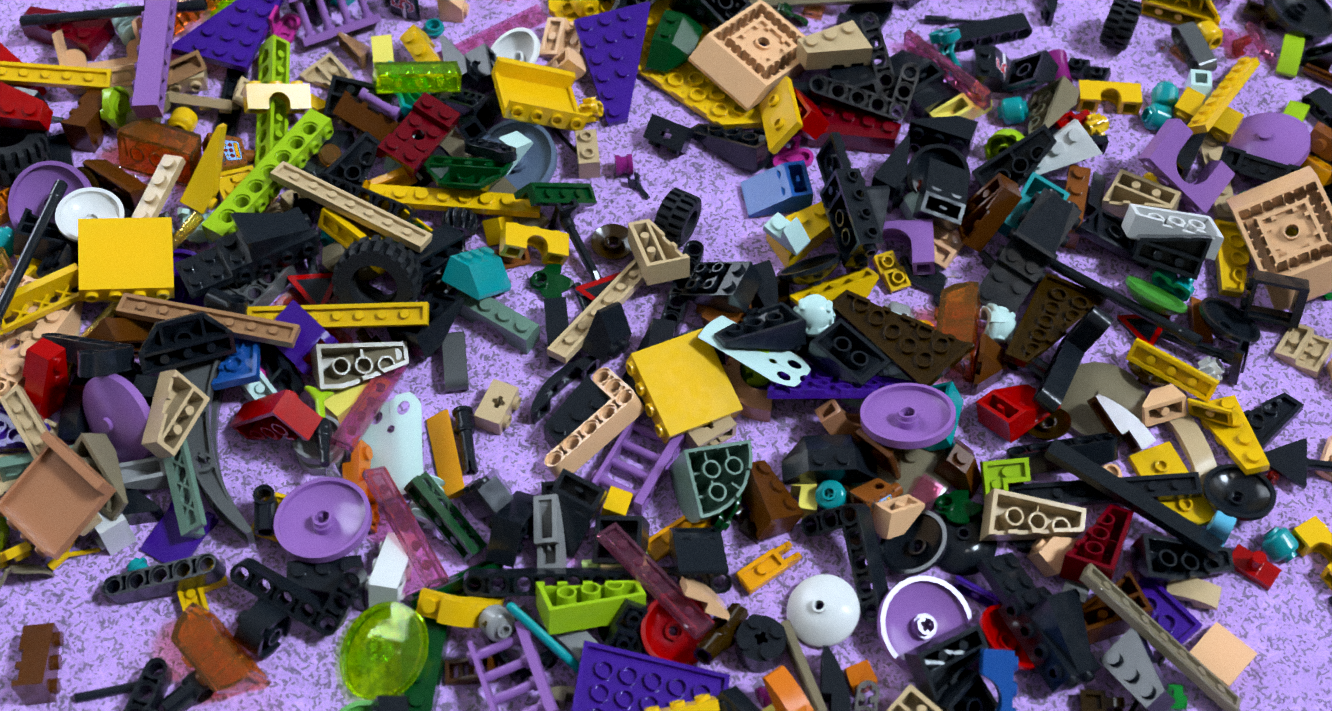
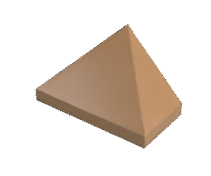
M341 31L338 32L339 46L362 70L366 69L371 47Z
M199 50L170 61L167 82L169 86L207 69Z

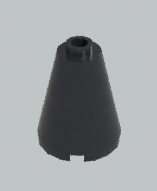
M67 242L59 243L51 250L53 254L49 258L45 257L42 260L36 274L39 278H42L73 263H76L78 266L77 252ZM79 286L72 288L71 291L79 292Z

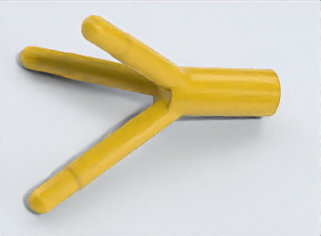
M73 542L58 560L53 558L47 565L54 571L69 557L97 553L101 549L98 547L70 552L74 544Z

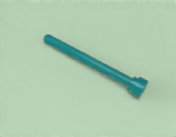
M509 602L506 605V610L575 673L578 672L579 661L515 603Z

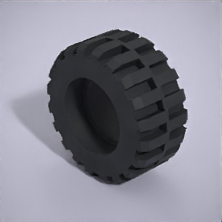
M0 127V186L11 187L17 176L27 167L41 161L52 160L46 131Z
M373 235L372 239L368 236L362 237L359 242L354 241L336 263L331 283L334 285L332 288L333 295L338 296V304L415 302L421 291V281L423 279V273L419 271L421 267L419 260H414L415 254L412 250L409 249L407 251L404 248L405 244L400 241L398 244L393 242L394 238L387 236L386 239H381V235ZM365 266H377L386 270L394 278L397 291L387 295L371 292L360 281L358 270Z

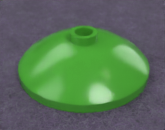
M1127 276L1125 280L1126 287L1132 298L1140 305L1162 315H1179L1185 313L1188 309L1183 301L1161 287L1138 277Z

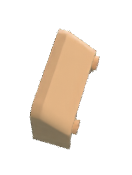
M136 17L131 21L135 39L130 40L126 46L128 57L87 63L86 56L81 50H67L62 30H57L52 34L59 65L111 69V87L131 86L133 79L136 77L134 65L135 62H138L137 45H140L139 29L142 28L141 18ZM66 88L69 93L75 95L83 94L87 91Z

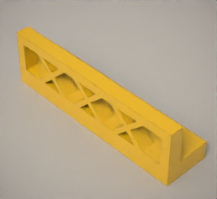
M73 263L17 288L2 319L1 327L6 334L79 301V292L70 293L72 288L79 286L77 264ZM56 295L61 296L59 301L55 303L49 302L52 297ZM34 305L39 306L37 311L33 313L27 312L30 307ZM12 315L17 316L15 321L6 324L5 318Z
M1139 338L1135 339L1125 358L1207 403L1220 383L1219 380Z

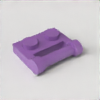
M364 87L361 89L357 97L359 101H364L369 104V107L399 122L401 108L384 102L377 96L369 93V90Z

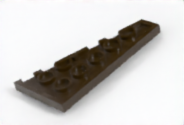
M1047 273L1038 285L1005 352L1003 360L1022 368L1027 367L1065 336L1093 305L1100 307L1105 303L1106 299L1087 288Z

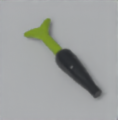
M307 385L304 389L313 398L316 413L322 417L313 436L320 457V465L326 468L330 466L332 426L325 415L324 401L331 397L334 391H320L315 387Z

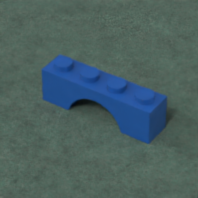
M980 648L979 674L988 678L996 688L998 704L995 711H1016L1012 704L1013 697L1017 696V682L1013 681L1014 671H1018V656H1015V651Z

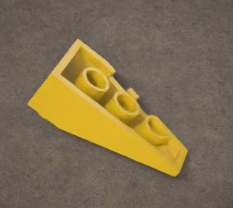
M224 123L217 125L180 200L181 203L201 214L209 210L212 211L218 202L216 196L219 192L227 125Z

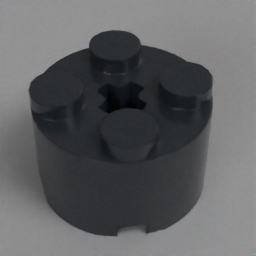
M259 598L248 611L243 610L238 615L236 622L239 625L233 640L256 656L267 658L281 645L278 640L282 634L284 636L288 635L292 618Z
M750 615L739 626L736 634L735 653L740 664L751 672L764 673L765 671L773 670L781 663L786 646L785 628L769 616Z

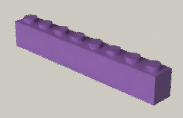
M143 0L145 10L141 13L143 25L139 29L140 45H137L138 62H135L134 65L136 77L132 81L134 92L133 97H130V107L135 111L138 118L163 117L178 0Z

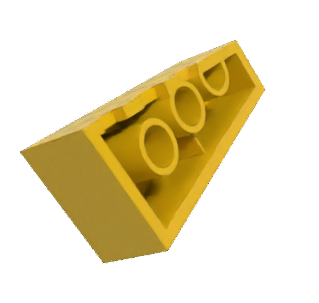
M822 201L785 217L790 222L797 217L811 240L797 256L766 233L767 242L785 267L804 259L814 248L817 249L829 237H833Z

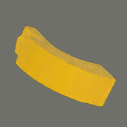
M423 587L420 590L415 614L437 619V623L479 628L478 620L482 611L494 604L503 606L504 597H462Z

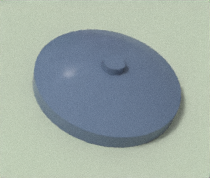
M510 119L493 126L482 137V139L501 143L499 141L501 136L518 131L533 141L534 144L508 175L504 176L518 190L530 182L549 183L554 175L558 159L557 149L552 137L541 125Z

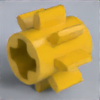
M596 97L582 99L583 103L579 104L578 108L580 113L589 114L586 123L599 121V117L604 113L602 102L596 101Z
M1100 113L1087 115L1088 121L1083 123V128L1089 136L1106 135L1105 131L1109 129L1108 119L1104 115L1101 116Z

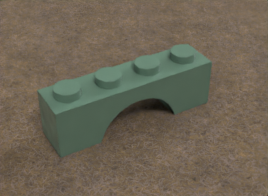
M462 291L455 295L464 299V303L457 315L471 323L483 321L492 325L505 337L508 344L525 354H528L540 340L539 324L491 297L477 300Z

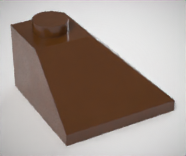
M862 428L857 429L855 434L859 443L876 459V464L899 480L901 478L900 449L882 445L871 439Z

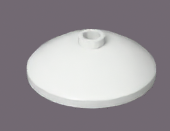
M515 28L501 35L490 49L496 53V57L500 56L535 64L540 52V42L537 35L530 29Z
M96 187L82 188L69 193L59 202L55 211V221L59 231L67 239L78 243V219L125 218L124 208L120 199L112 192Z
M820 574L803 580L793 590L787 603V619L790 620L796 636L804 643L814 647H823V645L831 647L843 642L853 633L860 618V603L854 589L845 580L834 575ZM818 603H824L822 609H816Z

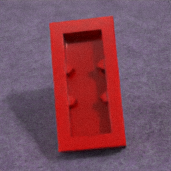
M1238 544L1232 553L1235 571L1269 591L1281 569L1268 562L1266 554L1262 551H1255L1253 553Z

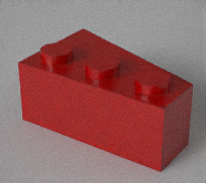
M0 81V127L49 131L53 115L51 108L43 100Z
M794 87L803 124L797 133H800L802 137L817 140L819 136H822L827 131L830 123L815 103Z
M44 337L26 350L22 376L26 377L23 389L43 421L62 408L69 389L66 350L64 347Z

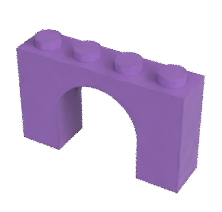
M1180 118L1167 119L1138 157V160L1143 164L1142 166L1146 171L1153 173L1157 177L1158 183L1181 192L1180 201L1186 205L1185 209L1188 212L1206 214L1235 173L1222 160H1210L1191 183L1185 182L1177 171L1176 161L1179 151L1193 134V131Z
M933 219L885 221L882 234L884 242L897 241L910 249L912 253L913 275L935 274ZM846 267V274L853 271H861L864 268Z

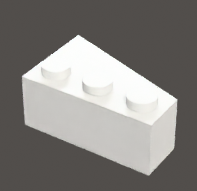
M1074 118L1053 134L1057 143L1035 168L1034 172L1041 175L1103 153L1080 122Z
M388 532L385 541L380 542L379 556L374 558L372 574L367 576L365 590L368 591L370 618L399 621V601H404L406 593H403L406 581L410 580L417 554L416 536Z

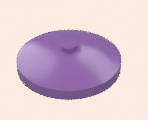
M1266 112L1244 118L1229 143L1223 141L1222 148L1224 149V146L1227 145L1245 150L1248 154L1282 164L1300 166L1310 153L1311 138L1308 128L1299 119L1284 113Z
M41 161L27 167L15 179L8 196V212L14 228H17L25 208L32 210L33 215L40 216L56 180H63L68 184V188L63 196L64 198L75 190L92 187L87 177L74 166L59 161ZM55 212L50 221L54 224H56Z
M115 373L94 377L89 380L83 391V410L91 432L106 434L116 450L118 460L121 462L145 459L150 456L152 452L141 444L150 407L139 390L130 381Z
M898 383L877 389L865 398L860 408V423L864 432L871 439L882 445L897 449H919L939 443L953 431L956 423V409L952 400L945 393L934 387L918 383Z
M338 477L313 479L293 489L282 500L274 517L275 536L281 548L296 560L306 563L331 562L352 552L365 539L372 523V509L365 492L355 483Z
M915 576L896 584L883 598L877 616V630L883 649L897 666L909 673L911 671L904 653L964 623H973L971 611L962 595L949 583L931 576Z

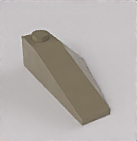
M1065 75L1033 92L1028 104V109L1031 111L1028 114V118L1031 120L1028 123V135L1044 124L1047 128L1051 127L1077 104L1080 91Z
M407 341L316 344L310 352L312 374L319 390L345 389L409 364Z
M81 433L71 449L116 489V492L100 510L110 519L117 520L127 506L128 500L116 450L104 433Z

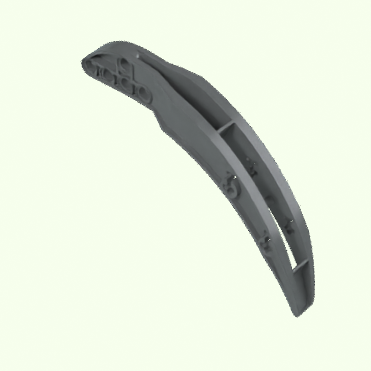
M293 264L236 288L235 284L231 283L219 288V290L230 295L240 294L248 298V307L269 306L289 285L287 277L289 275H296V269ZM227 355L178 367L176 370L210 398L186 437L197 483L205 499L218 517L241 539L253 544L256 541L253 531L239 512L225 487L219 460L218 424L225 389L214 391L211 383L214 378H217L220 372L218 369L219 365L225 361Z

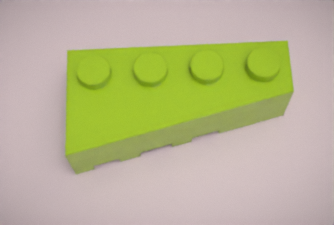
M639 580L606 581L605 585H599L592 581H583V585H568V581H557V586H545V582H536V608L549 635L610 626L625 598L646 605V593Z

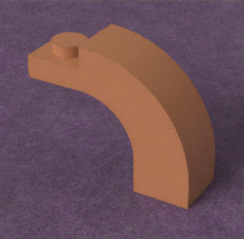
M728 355L727 365L722 366L743 407L740 414L753 420L770 422L773 399L767 398L768 391L755 389L746 384L740 374L741 362Z
M831 399L814 410L829 434H851L858 441L855 431L862 428L860 413L853 414L844 411L835 399Z

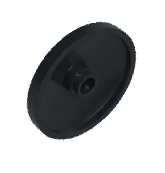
M1263 0L1264 6L1271 18L1293 36L1305 38V41L1322 42L1331 36L1332 8L1326 0Z

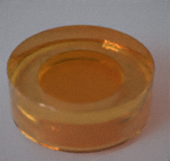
M326 144L319 151V159L326 166H331L342 155L341 150L334 144Z

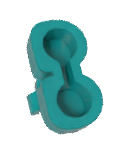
M942 28L929 33L931 44H941L935 53L944 63L946 75L953 77V68H955L957 74L962 73L963 68L954 53L955 43L961 38L959 29ZM946 45H948L947 51L945 53L943 50L946 47Z
M1159 267L1151 278L1153 284L1170 291L1171 294L1183 302L1187 301L1195 290L1193 286L1195 279L1181 276L1177 278L1176 273Z

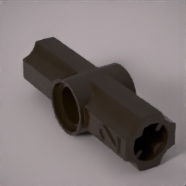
M732 603L728 607L729 620L717 617L707 624L708 633L693 651L695 659L699 660L703 665H710L722 650H726L735 644L734 634L742 622L749 616L747 609L739 603Z

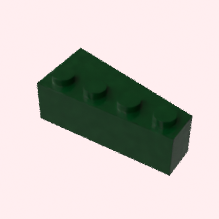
M430 617L399 620L404 696L407 697L409 711H436L452 626L437 623V619Z

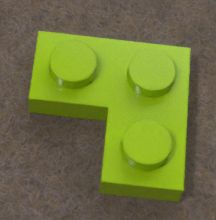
M1029 457L980 462L984 501L985 495L994 488L1009 491L1008 483L1031 481Z

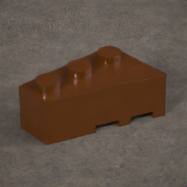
M88 89L78 101V108L71 109L69 112L71 116L68 120L63 119L60 123L71 149L96 153L98 146L102 145L104 133L110 128V125L107 121L102 120L100 116L102 91Z
M346 90L333 111L334 116L339 120L338 124L346 129L352 127L357 130L356 134L358 136L367 131L380 142L389 133L392 134L400 125V123L382 112L369 107V104L364 101L361 102L350 96L351 93Z
M998 173L967 200L962 223L958 227L963 244L979 253L983 250L1022 199L1016 182Z
M105 317L98 322V325L88 334L87 338L134 345V357H136L154 323L126 317Z
M765 460L752 462V469L747 480L748 483L741 494L743 504L748 505L751 512L749 515L750 521L755 522L758 529L756 532L757 538L761 539L791 532L803 516V510Z
M1129 570L1115 585L1151 617L1153 608ZM1097 595L1082 605L1089 645L1124 634L1131 628L1124 619Z
M55 623L23 626L18 649L19 652H22L21 661L15 664V670H19L17 680H12L11 688L25 706L55 703L56 695L61 691L58 670L62 669V657L59 654V648L64 644V636Z

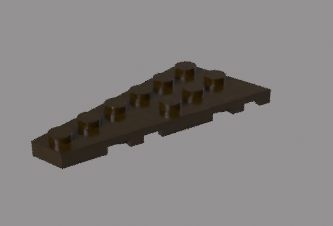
M845 290L832 301V309L859 334L892 360L891 362L914 383L932 386L975 349V344L969 341L963 342L956 339V336L950 333H942L922 321L903 313L901 315L895 313L889 307L876 305L870 299L849 290Z

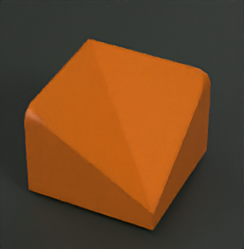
M868 660L844 669L843 674L853 697L857 685L861 682L871 680L878 684V679ZM869 686L861 690V693L868 692Z

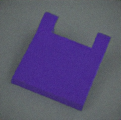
M292 300L274 319L300 325L301 331L294 348L275 346L307 376L312 372V366L304 359L309 355L314 346L322 340L326 344L339 343L334 336L323 328L295 300Z
M171 500L167 512L143 543L140 550L162 563L191 557L205 536L215 528L219 520L215 518L214 514L207 511L205 513L207 525L204 526L205 535L199 539L183 537L180 534L173 500Z

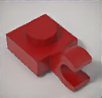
M1087 109L1076 115L1069 111L1053 125L1057 130H1060L1075 118L1083 126V123L1088 121L1086 116L1091 113Z

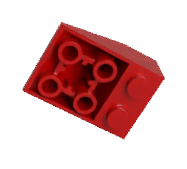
M1029 384L995 389L976 401L978 422L1010 443L1051 414L1032 401L1037 389Z

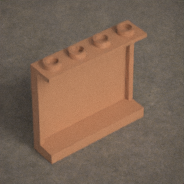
M45 430L39 438L47 445L0 499V516L8 519L6 523L16 531L20 530L22 532L20 537L27 543L34 544L36 546L34 551L43 558L50 556L58 560L116 492V489L64 441Z

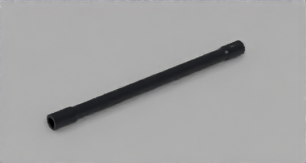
M186 0L177 2L176 12L207 11V1ZM138 5L51 14L20 15V25L22 28L46 24L141 16L145 6Z
M63 180L55 181L48 195V200L0 295V326L46 228L68 188V184Z
M1055 260L1052 266H1046L1171 333L1194 348H1198L1203 340V336L1170 321L1058 260Z

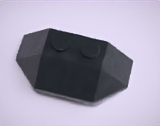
M203 311L155 322L138 351L142 375H150L237 353L233 331Z
M851 434L803 436L781 461L784 485L821 484L827 480H835L839 483L869 482L878 478L876 459Z

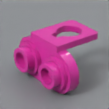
M275 5L268 19L271 35L274 34L291 44L301 26L299 16L288 13L280 18L279 6Z
M797 133L790 139L795 140L791 147L787 148L784 145L773 159V167L786 162L802 160L805 161L806 167H809L813 163L814 155L809 149L800 148L801 135Z

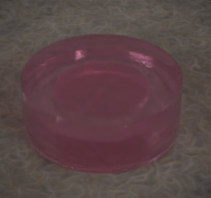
M1221 28L1223 40L1220 46H1233L1237 38L1236 33L1229 28Z

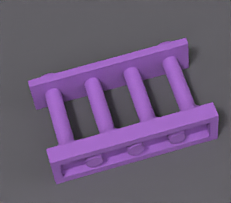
M286 0L287 4L295 3L303 25L305 38L300 39L302 47L336 37L340 31L348 33L381 22L380 15H373V12H370L366 0H358L362 11V19L354 21V18L350 16L345 0H336L344 21H342V26L335 27L331 22L324 0H315L324 24V32L316 34V31H313L303 1Z
M639 416L622 431L599 470L593 472L590 482L599 487L603 485L610 489L611 486L631 492L633 494L634 512L642 516L668 473L669 466L683 448L686 433L671 438L665 444L666 448L663 453H654L629 441L636 431L664 444L654 429L640 423ZM623 449H626L654 462L655 466L652 471L645 472L618 458ZM612 467L642 480L644 485L641 490L637 489L635 491L608 478L607 476Z
M519 621L514 622L517 631L502 641L479 650L472 640L467 642L470 651H467L466 655L470 665H475L490 711H499L498 704L531 690H534V692L539 691L541 699L537 700V704L520 711H559L531 632ZM518 645L519 647L522 645L525 653L521 655V658L485 672L481 659L512 646ZM524 667L531 669L533 676L529 677L528 681L493 695L490 681Z

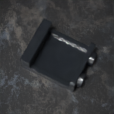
M894 2L851 4L845 13L840 12L837 17L836 26L851 20L858 25L864 13L872 12L877 16L882 30L892 16ZM863 21L864 26L872 27L870 21Z

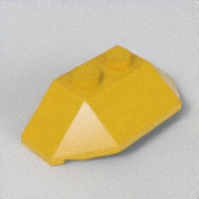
M1141 0V14L1180 25L1192 21L1198 24L1205 20H1211L1219 25L1221 20L1212 0Z
M867 267L861 269V271L839 275L825 280L817 286L800 289L794 294L789 295L790 300L798 305L800 299L811 294H819L827 300L833 301L845 290L867 298L878 281L879 274Z

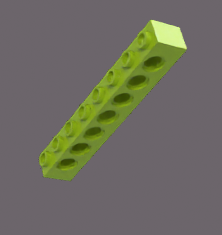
M272 34L259 49L258 81H261V84H269L270 81H282V84H289L290 42ZM271 97L269 99V110L266 114H257L255 167L288 132L289 114H286V105L280 98Z
M310 108L201 224L205 237L215 243L216 239L236 232L231 218V214L234 212L262 213L269 202L276 198L284 187L270 179V172L282 161L302 169L307 161L319 151L325 141L332 137L334 130L331 118Z

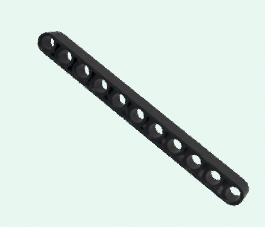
M675 567L470 569L463 577V590L467 595L473 597L536 596V582H542L546 577H552L555 582L551 586H557V581H567L570 577H577L580 580L577 585H583V581H592L593 578L598 576L604 578V582L601 585H605L606 581H616L621 576H625L629 580H639V582L643 577L651 576L653 581L649 585L641 584L646 595L683 593L679 583L682 575H679ZM697 574L702 577L700 582L707 585L716 594L726 593L732 586V579L729 574H722L726 577L722 584L714 583L716 577H708L707 574ZM676 576L677 581L673 585H667L665 583L667 577ZM525 577L530 580V583L522 587L517 584L518 579ZM471 578H477L481 583L477 587H471L467 582ZM495 578H502L506 583L502 587H496L492 584V581Z

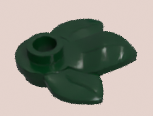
M787 2L777 3L776 11L787 19L794 17L805 26L808 25V20L803 16L794 14L792 12L794 8Z
M549 264L543 270L533 273L530 278V286L533 290L541 292L544 298L562 297V293L568 291L574 284V281L561 274V264Z
M955 490L949 495L939 496L934 503V511L938 515L946 516L948 521L954 524L964 525L969 523V518L980 513L982 505L968 500V490Z
M742 494L726 510L713 517L711 527H717L720 532L722 530L726 531L732 521L731 518L742 500Z

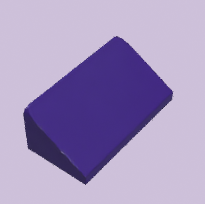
M962 575L956 576L953 587L960 594L987 608L1001 603L993 591Z

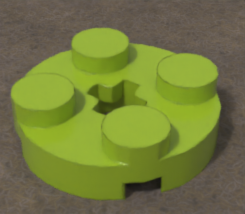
M121 86L102 90L100 116L102 120L107 121L115 129L125 128L127 113L132 112L127 98L130 95Z

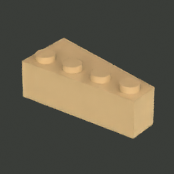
M994 488L985 495L980 541L1038 540L1039 538L1046 539L1050 537L1076 538L1085 531L1087 509Z

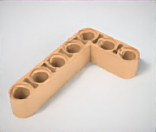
M607 367L598 369L593 374L592 380L609 401L551 450L544 459L545 465L556 479H558L563 468L572 473L576 472L644 411V405L633 389Z

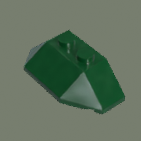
M671 9L665 10L652 38L646 70L665 75L670 70L688 62V58L697 47L703 27L690 14Z
M430 155L424 163V169L438 187L482 192L491 190L513 166V162L502 163L490 159Z

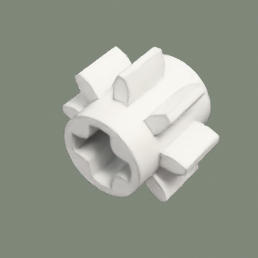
M1208 356L1197 362L1200 366L1197 368L1198 370L1219 381L1223 379L1221 374L1225 372V369L1218 358L1211 359Z

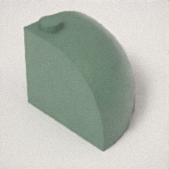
M751 440L685 449L669 466L678 505L689 522H702L717 516L740 496L748 483L747 480L752 469Z

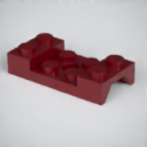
M424 92L413 104L412 111L392 134L389 133L378 145L376 157H390L401 164L408 177L412 179L430 155L435 152L458 124L460 113L427 92ZM413 135H421L423 139L416 140L413 138Z

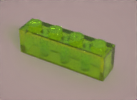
M457 61L373 62L372 82L376 94L460 92L462 72Z

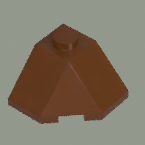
M983 333L981 334L974 357L970 395L974 396L998 382L1002 372L1006 373L1008 361L1003 360L1005 350L987 334Z
M954 436L952 446L945 449L933 471L958 490H968L969 498L971 499L981 484L982 478L973 450Z

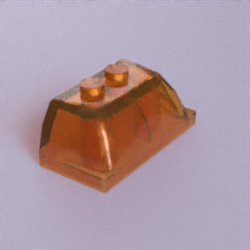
M149 119L132 121L117 130L119 165L123 169L152 177L164 154L181 156L185 159L186 163L175 184L187 187L202 155L200 134Z
M973 281L956 283L942 289L939 308H935L934 321H937V327H934L935 330L945 334L950 333L956 336V339L975 344V349L950 369L961 374L963 382H972L981 309L979 282Z
M194 602L184 610L175 623L171 641L183 654L181 660L189 668L193 667L196 670L197 674L195 677L204 686L208 685L212 691L218 694L228 695L241 693L255 686L265 689L272 683L245 649L233 640L234 636L215 613Z

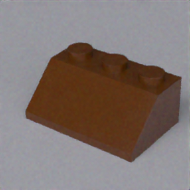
M106 159L84 160L82 162L84 167L88 168L95 175L100 188L115 194L134 213L148 183L144 184L134 174H128L120 165L113 164Z

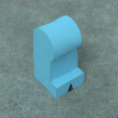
M1217 510L1207 525L1206 530L1223 540L1221 547H1224L1237 518L1229 517Z

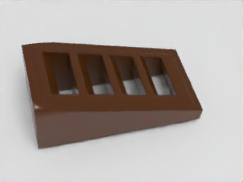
M494 654L481 659L484 669L485 664H487V671L498 667V659ZM467 657L444 661L446 686L481 684L478 674H475V665L471 666ZM458 666V677L454 678V667ZM464 666H468V675H467V676H465V668H464ZM499 678L490 681L489 683L499 682Z

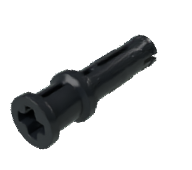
M465 405L454 408L452 415L456 420L454 432L459 436L463 474L468 476L470 475V466L472 475L478 473L473 441L475 425L472 424L471 420L473 409Z

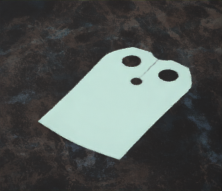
M723 315L707 324L698 336L701 340L778 384L795 387L802 382L800 376H807L811 370L800 356L789 350L770 349L769 353L758 351L756 348L723 346L714 338V333L736 323ZM769 359H774L777 363H771ZM793 360L798 362L801 365V368L796 369L791 367L788 364V361ZM777 372L787 373L791 379L783 380L777 375Z
M411 392L395 395V398L389 402L380 401L369 406L360 422L359 434L360 439L368 444L373 452L371 459L372 480L370 482L378 488L380 492V500L378 502L405 494L406 492L403 488L417 475L420 476L424 473L422 406L418 398ZM403 401H408L410 408L407 413L399 414L397 412L398 405ZM376 411H380L383 415L382 420L378 424H371V415ZM390 425L395 427L392 433L387 431Z

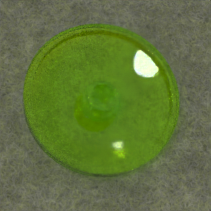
M387 601L370 607L353 622L343 640L339 658L341 677L350 692L364 700L374 701L377 696H399L414 683L426 661L429 644L427 627L420 614L403 603Z

